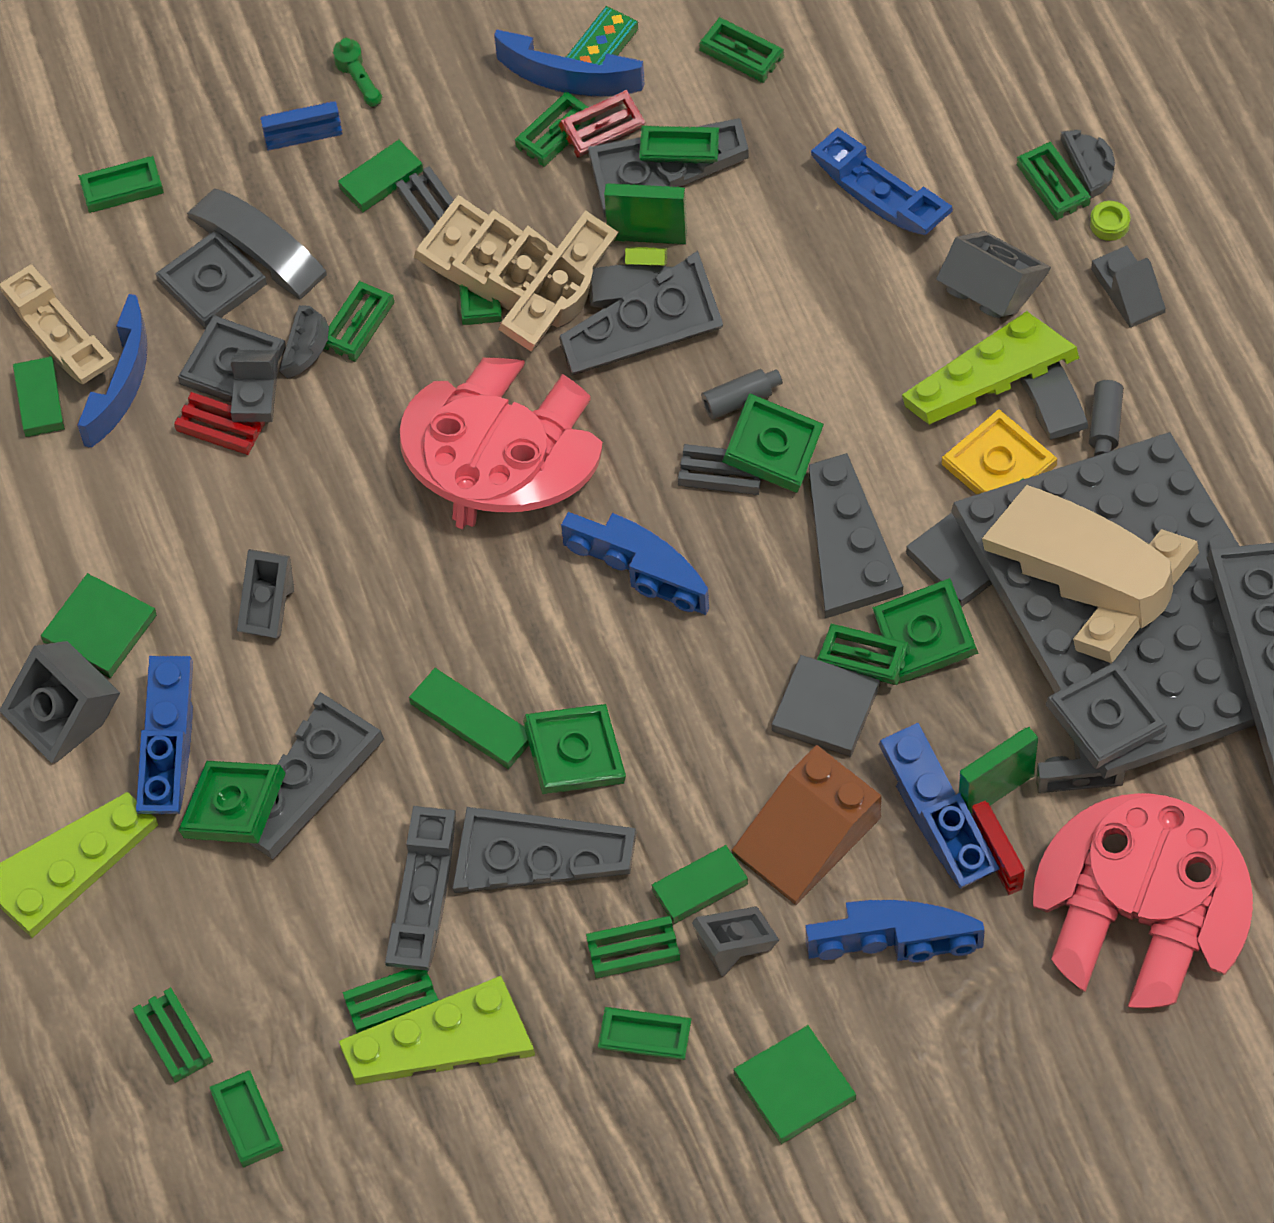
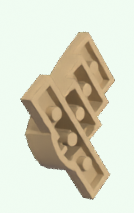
M458 195L415 250L413 257L454 283L468 287L469 291L491 302L492 298L498 300L501 303V307L510 310L501 322L498 330L532 352L550 326L560 327L572 321L582 311L588 298L593 269L616 239L618 231L585 210L558 248H556L528 225L522 231L495 210H492L487 215Z
M1029 485L1024 487L982 538L985 551L1019 561L1022 574L1058 584L1061 597L1097 606L1098 609L1074 637L1075 650L1109 663H1113L1139 628H1143L1154 621L1165 610L1171 600L1174 589L1173 585L1199 554L1198 542L1196 540L1161 529L1150 544H1148L1123 527L1080 505Z

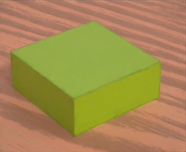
M627 247L625 248V264L666 265L667 248Z

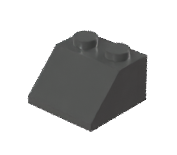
M980 231L955 237L936 280L947 285L946 291L951 295L964 300L970 298L981 304L979 309L985 314L1001 318V316L1004 317L1018 313L1048 275L1051 267L986 231Z
M68 641L36 645L31 650L4 700L0 712L51 763H56L104 724L120 692Z

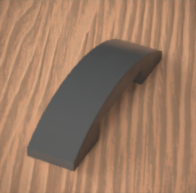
M213 189L187 213L189 219L211 234L216 230L269 269L272 280L299 300L327 275L323 266L286 230L249 203L230 193Z
M413 806L406 843L408 850L396 921L392 923L385 960L386 966L426 971L430 969L439 935L448 886L455 832V810Z

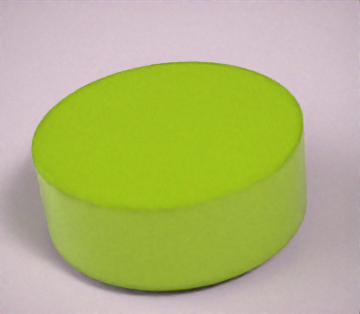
M1104 201L1093 208L1090 228L1096 237L1105 241H1115L1127 234L1130 226V213L1123 204L1116 201Z

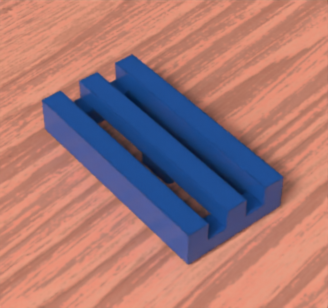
M336 101L260 117L267 151L343 135Z

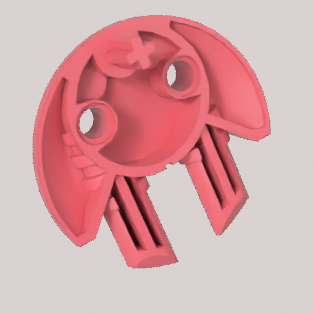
M482 358L465 383L455 388L448 381H434L424 387L410 401L405 409L400 425L401 453L410 471L424 486L437 495L453 502L452 520L456 521V527L464 529L466 525L475 526L477 510L510 513L536 510L553 505L579 491L593 476L601 459L603 442L591 432L572 429L590 402V395L583 388L562 374L538 410L530 411L527 407L516 402L509 405L508 399L502 398V396L524 367L525 361L507 358Z
M1136 793L1120 795L1098 802L1081 811L1060 829L1050 842L1039 864L1033 890V908L1048 913L1064 905L1069 907L1051 960L1070 982L1086 992L1110 922H1115L1118 914L1130 920L1137 918L1139 923L1150 925L1149 934L1152 936L1127 1006L1129 1008L1149 1009L1170 1006L1176 1003L1194 951L1198 952L1199 949L1201 950L1210 970L1226 975L1234 965L1247 940L1253 912V894L1249 872L1243 856L1233 839L1217 821L1202 810L1182 800L1165 795ZM1113 834L1122 835L1128 841L1126 848L1116 854L1106 851L1103 847V842L1108 836ZM1194 863H1203L1209 867L1211 874L1204 882H1193L1186 876L1188 867Z

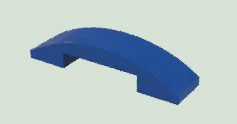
M496 29L494 38L497 59L515 74L537 85L563 93L567 91L570 94L583 96H615L625 90L631 94L642 91L644 88L643 61L606 53L602 65L534 51L533 37Z
M839 128L835 129L811 150V155L817 163L847 193L878 216L900 228L926 235L953 211V207L924 186L919 191H916L869 159L866 146Z
M133 294L128 295L116 325L121 345L124 349L107 393L104 395L90 392L78 422L80 435L86 447L92 448L120 422L132 404L144 375L147 360V334L137 296Z

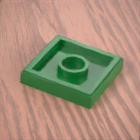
M605 184L607 225L618 231L614 241L686 245L685 188Z
M749 393L722 462L797 493L824 424Z
M87 573L40 636L45 644L68 641L101 674L111 678L155 619L157 613L154 607Z
M950 578L873 607L882 636L908 642L911 647L909 655H905L904 669L900 670L898 674L900 684L979 654ZM888 651L889 656L893 657L895 652Z
M606 704L525 714L523 724L542 794L624 784L626 774Z
M1025 727L960 770L959 793L971 814L973 813V805L983 801L992 805L1034 777L1038 736L1030 727Z
M206 761L178 831L184 839L258 844L285 777V771L281 765Z
M809 1025L734 1068L735 1077L780 1144L785 1143L856 1100V1093Z

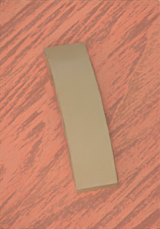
M32 264L0 283L1 291L31 333L52 358L76 381L83 385L116 364L115 359L94 335L90 337L59 302L50 284Z

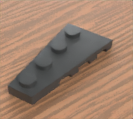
M741 119L696 126L719 127L718 162L641 161L639 160L641 137L588 147L604 218H606L605 184L681 187L748 159L749 149Z
M696 251L671 269H667L637 290L635 289L626 294L611 306L600 310L561 334L559 341L571 376L721 329L723 322L699 252Z
M845 453L809 464V479L825 619L903 595L904 586L848 454Z
M319 692L313 702L315 709L308 721L303 720L296 731L297 739L288 755L283 754L277 764L281 765L286 774L258 844L249 843L271 859H274L384 741L381 730Z
M467 807L453 891L454 893L630 874L637 835L636 828Z

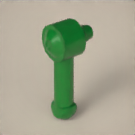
M343 38L333 47L335 66L343 73H350L363 95V101L368 106L376 107L381 103L383 97L381 91L374 86L362 66L361 47L357 41Z

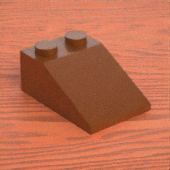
M816 745L787 774L734 846L732 854L792 903L797 905L881 819L882 795Z

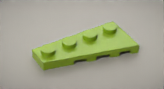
M1026 311L903 393V402L906 408L930 425L975 405L976 397L985 393H995L998 395L1011 389L1010 382L1029 374L1034 379L1048 373L1047 366L1061 360L1068 364L1079 359L1077 346Z
M126 792L0 862V909L33 938L158 826L156 817L152 814H137V800Z
M502 976L339 1041L340 1048L356 1085L409 1077L413 1075V1072L436 1069V1072L452 1070L455 1065L479 1062L480 1065L496 1063L499 1058L519 1055L521 1059L535 1056L532 1043Z

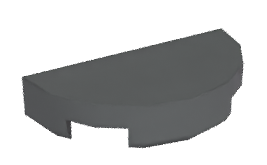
M1081 130L1062 131L1061 142L1091 199L1103 193L1111 184L1115 170V159L1112 149L1104 139L1098 137L1097 140L1092 136L1081 134Z
M298 306L279 370L287 379L302 373L310 367L322 353L328 340L329 326L326 318L311 306Z

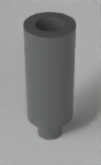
M758 369L702 392L701 398L707 414L714 420L743 408L749 393L763 399L771 396V388L783 384V381L777 369L766 374L762 369Z
M1102 380L1094 386L1089 444L1095 448L1094 456L1109 452L1119 444L1124 387L1119 382L1113 380Z

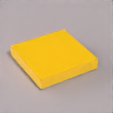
M998 409L942 457L941 465L977 495L1020 481L1022 478L1026 479L1051 471L1057 466L1058 458Z

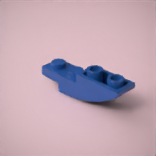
M571 512L567 513L561 524L563 545L568 547L573 553L580 556L590 555L601 559L617 570H629L631 587L646 597L654 598L657 596L672 602L683 611H696L704 615L707 614L709 610L708 587L689 562L667 542L635 522L614 513L611 514L606 525Z
M149 656L145 728L141 730L137 814H180L188 770L193 720V705L191 702L193 660L191 656Z
M919 723L881 739L878 745L898 781L896 785L897 790L926 841L957 886L961 889L997 872L999 867L961 794H955Z
M901 900L847 902L845 919L805 925L808 958L819 957L822 960L837 959L843 956L844 953L856 951L877 953L885 950L888 946L895 947L897 961L924 962L931 959L934 955L947 953L963 956L973 953L976 949L983 948L985 932L982 921L964 913L941 906Z

